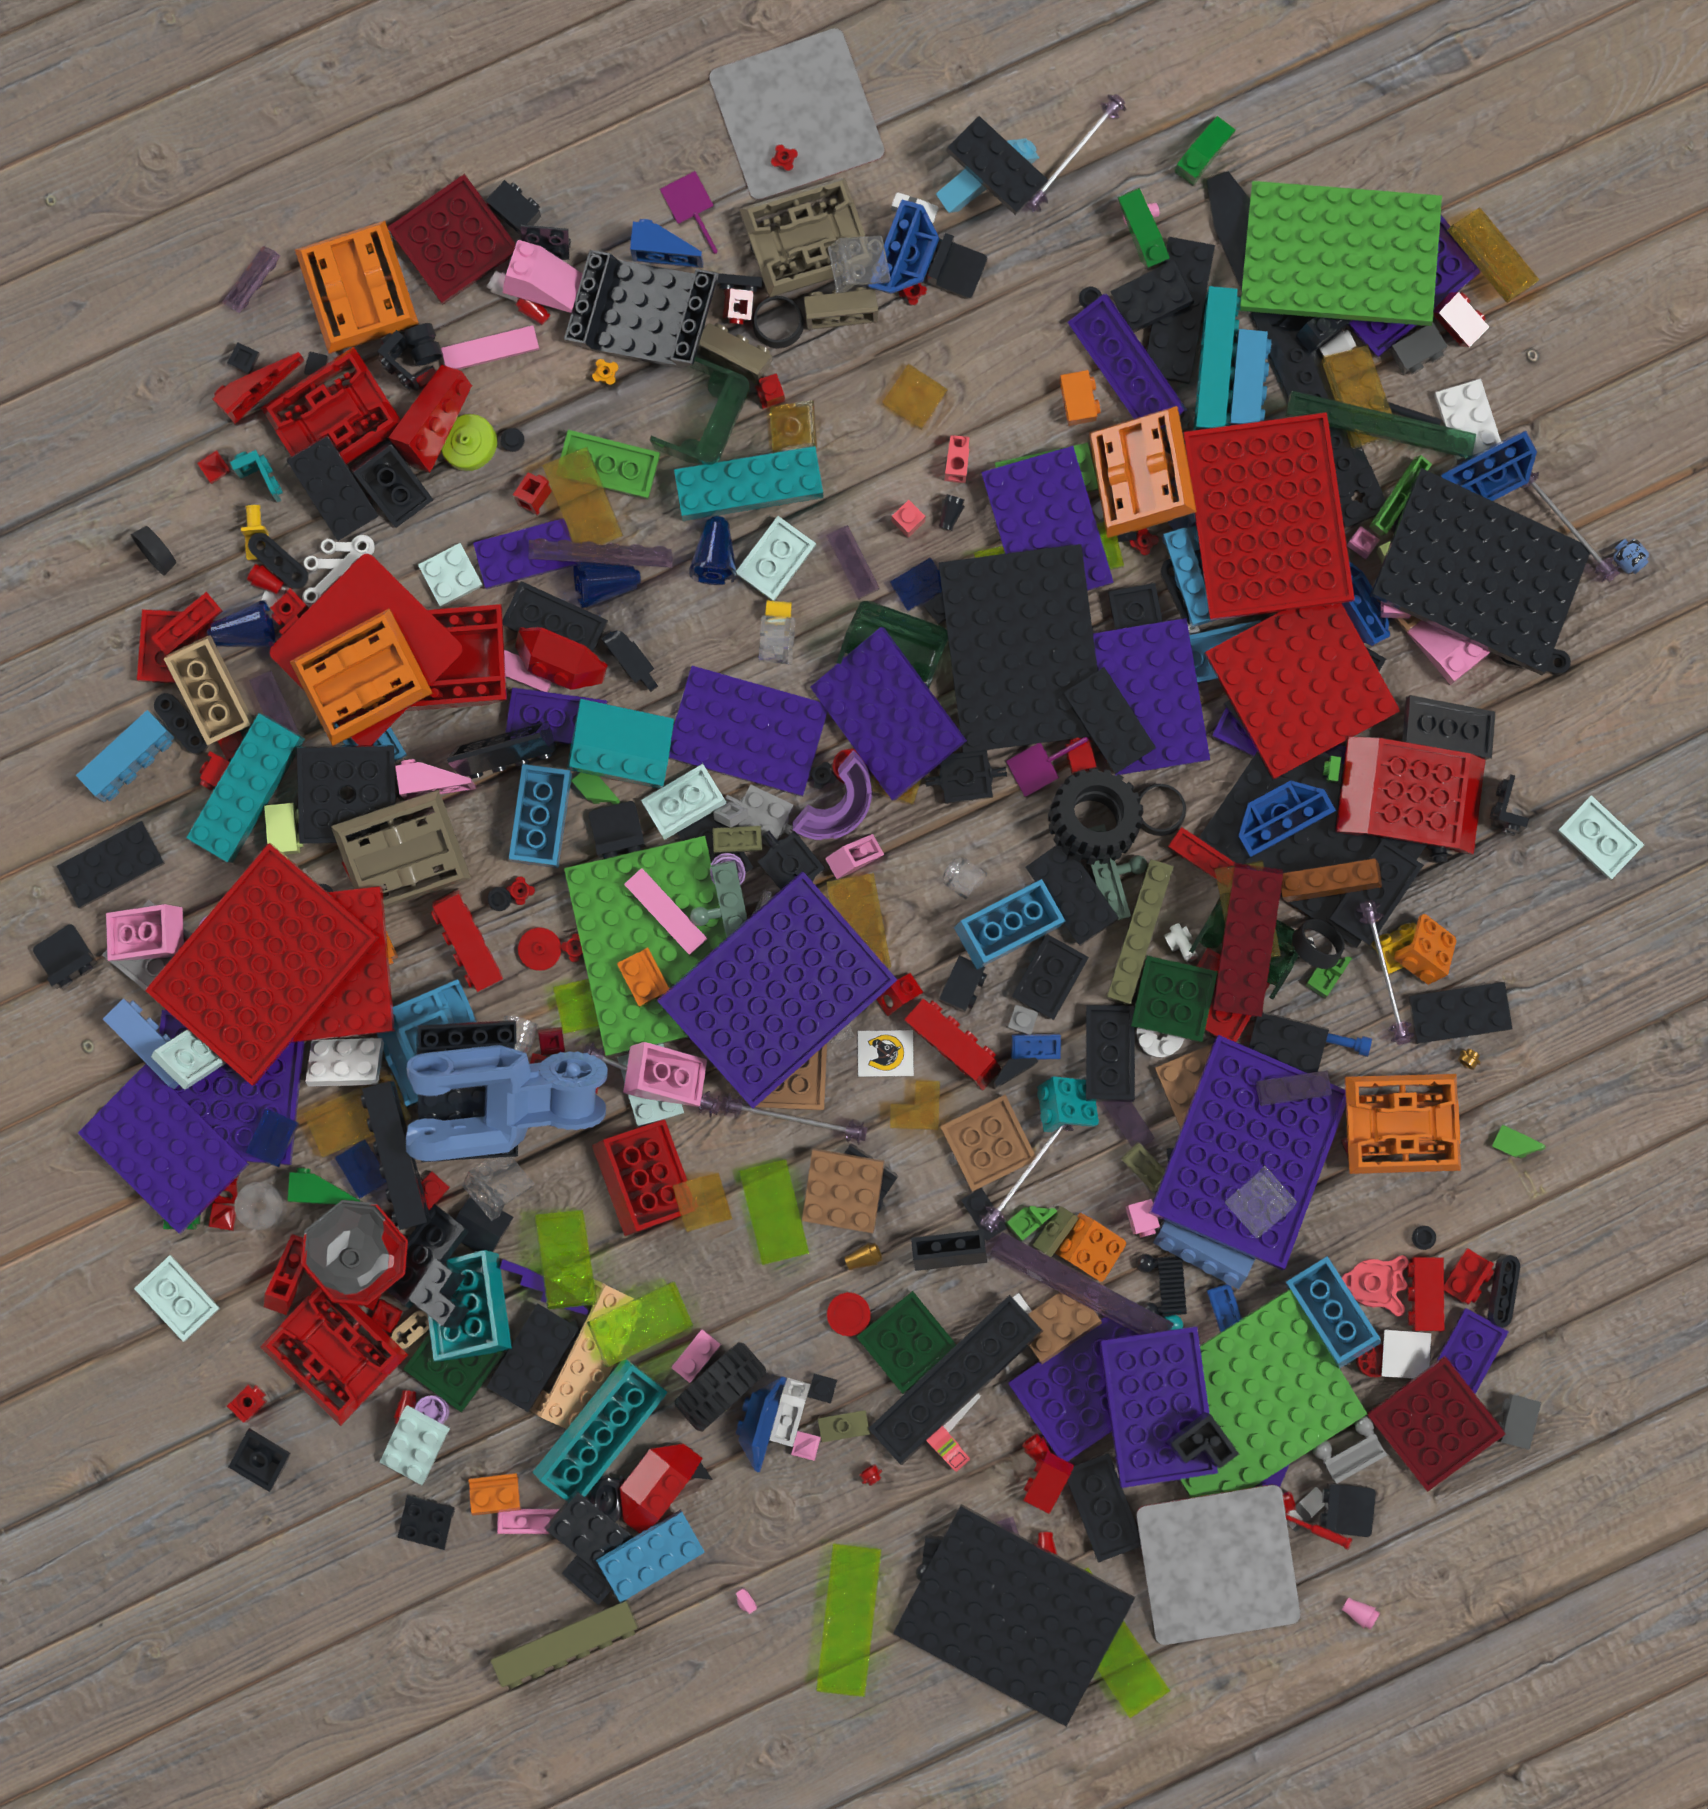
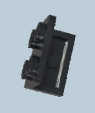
M945 233L943 239L939 238L935 249L936 257L934 261L931 260L926 273L928 274L927 283L970 299L974 295L987 263V256L954 243V236Z
M397 330L393 334H387L381 342L382 346L377 351L380 356L379 361L382 363L381 366L391 375L395 372L400 379L399 382L408 390L413 388L415 391H418L420 387L416 378L396 362V359L408 347L404 336Z
M1512 774L1506 779L1503 778L1502 782H1499L1496 790V796L1499 799L1496 805H1493L1489 819L1493 820L1491 826L1502 829L1501 832L1506 835L1515 836L1516 833L1520 834L1527 828L1529 818L1506 812L1515 780V775Z
M633 801L589 812L596 852L599 858L603 857L605 860L617 857L618 853L627 851V854L641 851V848L646 847L636 805Z
M72 924L65 926L33 947V953L49 976L47 978L48 982L56 989H63L73 982L72 979L78 975L83 976L94 969L93 966L98 963L78 930Z
M1327 1483V1488H1323L1322 1503H1325L1324 1513L1320 1514L1319 1526L1337 1534L1370 1537L1372 1534L1376 1491L1366 1487Z

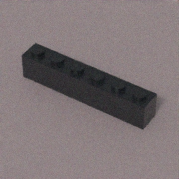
M395 1081L363 1088L361 1102L364 1109H368L370 1118H367V1124L370 1132H374L376 1141L373 1142V1147L376 1155H380L382 1162L379 1169L382 1178L387 1181L388 1188L385 1191L388 1202L393 1204L394 1212H392V1219L394 1225L398 1226L399 1230H405L432 1222L416 1160L406 1152V1134L408 1129Z

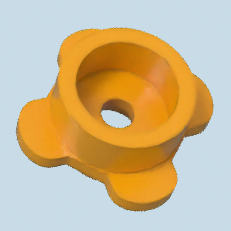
M603 359L597 360L596 372L592 375L595 382L601 381L608 385L614 384L615 372L619 369L616 362L608 363Z

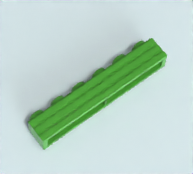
M1422 455L1414 457L1369 528L1379 536L1388 533L1406 504L1418 471L1421 468L1428 471L1432 463Z

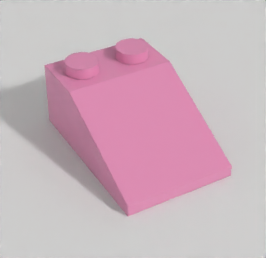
M518 240L506 272L503 293L571 313L583 274L543 247Z
M1423 620L1407 632L1450 686L1490 653L1486 649Z
M415 759L401 761V765L395 766L399 794L404 800L439 789L441 795L476 789L475 783L471 778L421 762L416 763Z
M164 904L106 913L108 961L173 957L184 944L182 907Z
M647 1042L630 1046L623 1093L644 1099L699 1107L707 1059Z

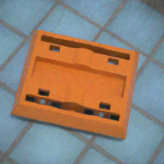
M386 221L295 249L328 354L385 337L389 333L393 334L396 330L399 332L419 325ZM377 237L380 239L391 274L387 276L384 275L372 240ZM312 258H316L327 295L322 297L313 273L314 270L310 261ZM391 280H394L404 315L398 317L387 284ZM330 301L340 336L335 337L323 302ZM385 304H386L387 308H388V307H391V306H392V308L386 310Z
M1177 406L1089 432L1107 538L1148 528L1197 512ZM1165 424L1172 456L1164 449L1167 447V442L1163 441L1162 437H1165V431L1161 429V426ZM1108 445L1113 448V452L1109 453ZM1172 479L1176 480L1177 491L1179 496L1178 502L1177 498L1173 497L1172 494L1175 493V487L1170 483V480ZM1164 488L1169 491L1168 495L1165 494ZM1117 501L1123 504V508H1118Z
M390 609L290 661L332 746L432 694L421 668ZM378 635V641H369L370 638ZM319 658L325 659L318 663ZM322 664H325L326 669H324V670H322V669H321V670H317V669H316V667H318V666H320V665H322ZM398 679L401 680V684L398 686L391 684ZM413 681L415 687L379 706V704L387 701L385 695L391 692L395 693L400 687H406ZM347 707L348 712L340 714L341 710ZM361 708L367 711L374 708L338 728L334 724L339 720L346 719L348 715L355 714Z
M1457 1074L1345 1077L1349 1174L1461 1171ZM1399 1086L1400 1093L1382 1095H1359V1088ZM1405 1086H1442L1443 1093H1406ZM1431 1095H1433V1102H1425L1431 1100ZM1372 1097H1374V1103H1367L1372 1102ZM1374 1147H1376V1153H1374V1154H1368V1153H1371V1152H1375V1151H1374ZM1445 1153L1446 1160L1409 1161L1410 1154ZM1403 1155V1162H1362V1156Z

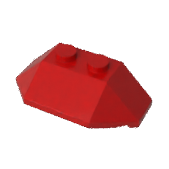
M542 627L519 629L515 647L528 672L570 690L603 683L608 665L604 661H600L597 655L586 646Z
M684 1443L649 1449L620 1487L624 1522L638 1533H642L654 1526L688 1483L703 1458Z

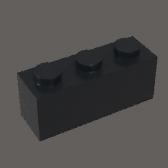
M984 1230L911 1238L915 1271L988 1263Z

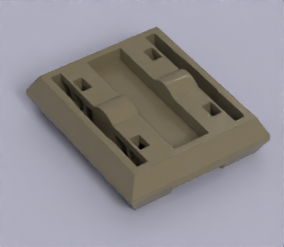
M845 177L739 209L769 298L875 266ZM836 194L839 199H831L826 204L821 202L819 206L813 208L808 203ZM826 206H831V211L823 213V209ZM788 209L786 216L773 217L774 220L769 221V219L763 220V223L756 224L755 219ZM771 223H775L776 227L770 229V227L767 226ZM846 251L847 256L838 258L839 254ZM788 268L791 269L792 273L782 276L783 271Z
M439 789L331 826L354 889L386 885L387 889L383 890V893L390 892L387 897L383 895L384 908L471 879ZM433 806L434 812L432 813L428 812L423 814V816H416L406 822H403L402 818L393 821L394 818ZM424 818V820H427L426 824L417 826L420 819ZM387 821L386 824L380 825V831L370 832L362 837H355L351 841L347 840L346 836ZM365 838L370 841V843L365 845L360 844L363 841L362 839ZM441 864L444 867L443 870L434 872L438 865ZM445 871H448L445 873L444 877L437 875ZM431 877L430 879H427V880L418 882V881H420V880H422V879Z

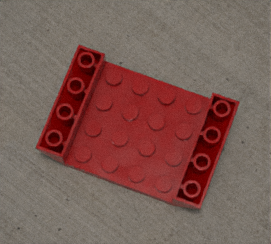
M1348 737L1336 832L1356 836L1367 834L1450 848L1449 851L1473 855L1486 760L1471 753L1383 738Z

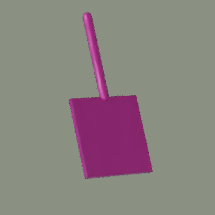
M696 171L660 188L677 223L680 224L694 216L713 253L717 254L718 251L698 215L714 205Z
M1084 737L1051 757H1048L1042 744L1037 743L1007 760L1006 762L1024 797L1058 779L1059 776L1051 761L1087 742L1088 738Z

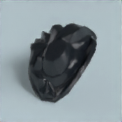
M609 1475L601 1476V1479L591 1490V1502L616 1522L622 1513L620 1487L624 1483V1478L620 1475V1478L617 1480Z

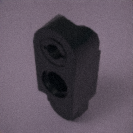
M618 630L610 631L601 638L631 680L635 683L641 680L650 692L658 687L649 674L654 670V667L634 641L631 642L627 635Z

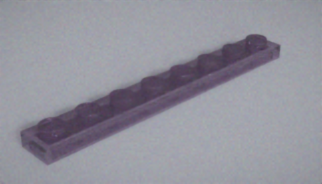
M1004 1232L1001 1233L991 1250L990 1255L1138 1334L1172 1330L1174 1323Z

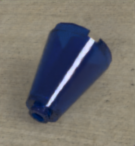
M713 516L704 525L689 567V576L692 579L693 575L698 577V582L725 585V580L731 579L732 583L736 579L737 572L730 524L724 517Z
M591 561L574 562L576 566H573L575 592L578 591L581 594V598H578L577 601L582 609L637 589V584L641 583L640 572L635 570L633 565Z
M260 600L212 622L211 628L207 629L208 636L211 635L216 647L271 648L276 642L275 629L272 618L269 617V614H266V611H270L267 601Z

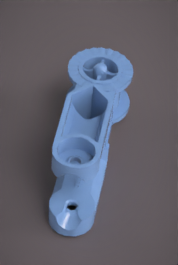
M502 1045L416 1055L407 1062V1076L413 1086L414 1093L436 1096L444 1094L451 1089L485 1085V1116L448 1121L433 1118L416 1120L408 1125L406 1152L411 1157L422 1161H439L506 1153L524 1140L529 1127L550 1125L566 1130L593 1127L604 1120L606 1116V1104L596 1095V1088L606 1081L608 1074L607 1066L595 1055L570 1051L553 1054L550 1057H546L541 1063L529 1064L526 1053Z

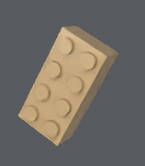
M211 635L170 653L164 658L207 745L252 724L253 719Z

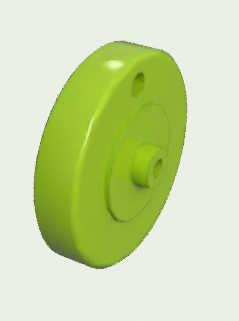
M460 415L457 417L441 453L445 460L458 470H477L486 465L495 454L497 448L495 429L485 418L479 415Z

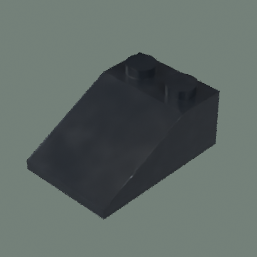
M386 439L350 466L354 475L395 528L434 500L389 439Z

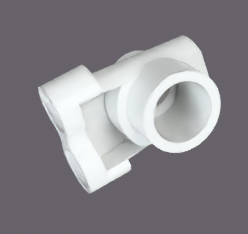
M1179 923L1171 926V932L1165 934L1164 937L1172 952L1180 949L1187 963L1196 960L1198 955L1189 942L1193 938L1187 926L1182 928Z

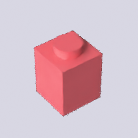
M908 500L892 515V522L909 538L925 522L926 516Z

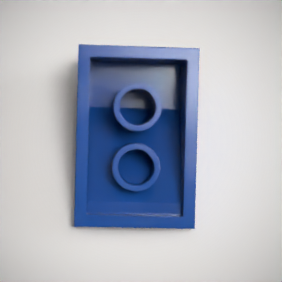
M640 219L639 222L633 221L630 244L632 261L703 268L702 251L660 225L653 223L652 220Z

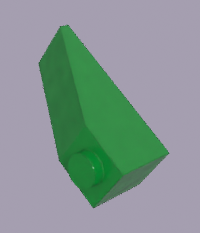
M1217 116L1177 163L1175 173L1194 186L1235 133L1236 129Z
M1140 188L1117 197L1140 261L1145 266L1151 267L1169 259L1170 257L1161 233Z
M296 1168V1173L290 1172L288 1202L337 1205L342 1200L363 1202L319 1175L312 1174L311 1169Z

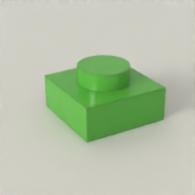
M1331 756L1329 761H1325L1323 775L1327 776V782H1338L1341 757Z

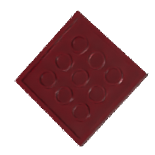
M465 173L387 227L442 305L511 258L516 246Z
M1446 1355L1367 1413L1427 1492L1506 1434Z

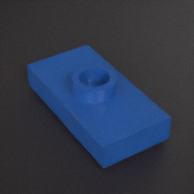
M1012 1035V1059L1034 1057L1037 1060L1061 1059V1035Z
M1226 1284L1207 1290L1220 1332L1242 1319L1230 1285Z

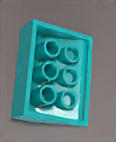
M580 699L566 769L661 789L664 786L674 718Z
M483 1250L448 1259L447 1262L453 1264L466 1275L453 1296L470 1310L457 1329L443 1327L428 1315L434 1361L485 1355L511 1349L499 1254Z

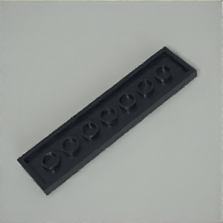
M1011 1295L1007 1296L868 1429L900 1465H903L927 1442L926 1440L955 1416L1030 1345L1043 1330Z

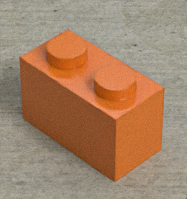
M1089 370L1060 375L1059 381L1068 426L1096 421L1097 414L1101 413L1099 400H1094L1093 391L1096 390L1094 376L1090 377Z

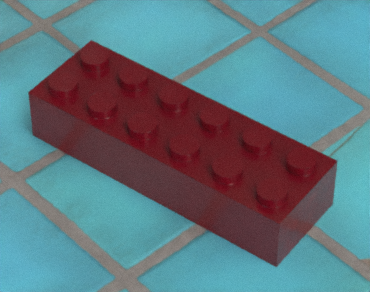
M1234 863L1213 1010L1262 1017L1283 880L1282 869Z

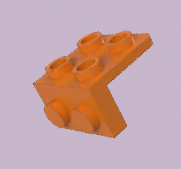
M1422 914L1418 918L1412 944L1396 951L1394 960L1429 985L1448 976L1456 938L1428 915Z
M1079 1213L1077 1216L1079 1219L1060 1244L1055 1254L1099 1282H1103L1125 1248L1126 1241L1094 1219Z

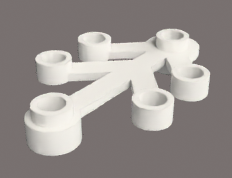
M359 535L352 542H334L331 539H326L322 542L321 549L325 554L330 555L335 551L350 552L344 559H317L314 556H308L304 560V565L309 571L333 569L315 588H308L303 592L302 600L308 607H311L363 554H373L375 545L369 536ZM327 543L333 544V548L330 551L324 548ZM360 543H366L367 547L365 550L358 549ZM315 560L316 565L312 568L308 567V562ZM310 593L316 594V598L313 601L307 599Z

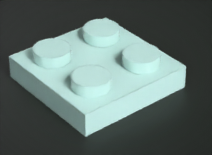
M461 543L418 564L440 608L483 586Z

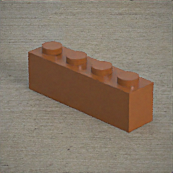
M1376 859L1283 873L1282 897L1286 902L1381 888L1379 863Z

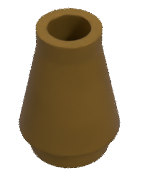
M867 1243L845 1257L849 1270L878 1265V1262L882 1261V1255L876 1243Z

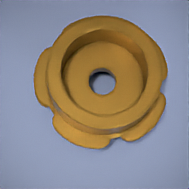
M1468 1048L1466 1051H1460L1461 1055L1458 1061L1466 1068L1474 1070L1477 1065L1481 1064L1478 1060L1479 1054Z

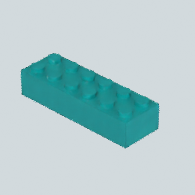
M1209 286L1206 294L1193 431L1230 426L1231 413H1227V409H1230L1233 397V390H1229V386H1232L1235 375V367L1231 366V363H1234L1237 352V343H1233V340H1236V334H1238L1239 320H1235V317H1238L1241 306V297L1237 296L1238 289Z
M816 446L674 469L683 521L824 498Z
M259 713L186 838L222 860L233 863L263 813L264 806L270 801L295 758L297 747L302 746L305 738L268 716Z
M624 1357L534 1469L533 1474L539 1481L566 1501L575 1490L585 1497L668 1392Z

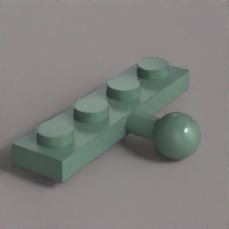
M1105 824L1088 828L1095 832H1107ZM1136 855L1128 863L1116 866L1115 861L1111 858L1107 864H1100L1099 861H1096L1094 865L1090 864L1095 883L1120 919L1118 920L1131 917L1119 875L1128 872L1134 874L1144 873L1148 867L1147 860L1141 855Z
M735 860L711 865L720 908L707 910L704 907H696L690 914V919L696 926L707 924L709 919L722 917L726 937H729L748 920Z

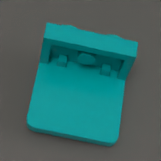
M254 450L250 453L242 452L234 456L235 460L230 461V464L240 479L261 471L274 499L277 502L282 501L280 494L283 491L275 477L270 476L269 473H272L273 470L264 454L260 456Z
M1053 1076L1037 1086L1043 1132L1052 1133L1065 1124L1095 1127L1099 1124L1096 1101H1086V1080Z

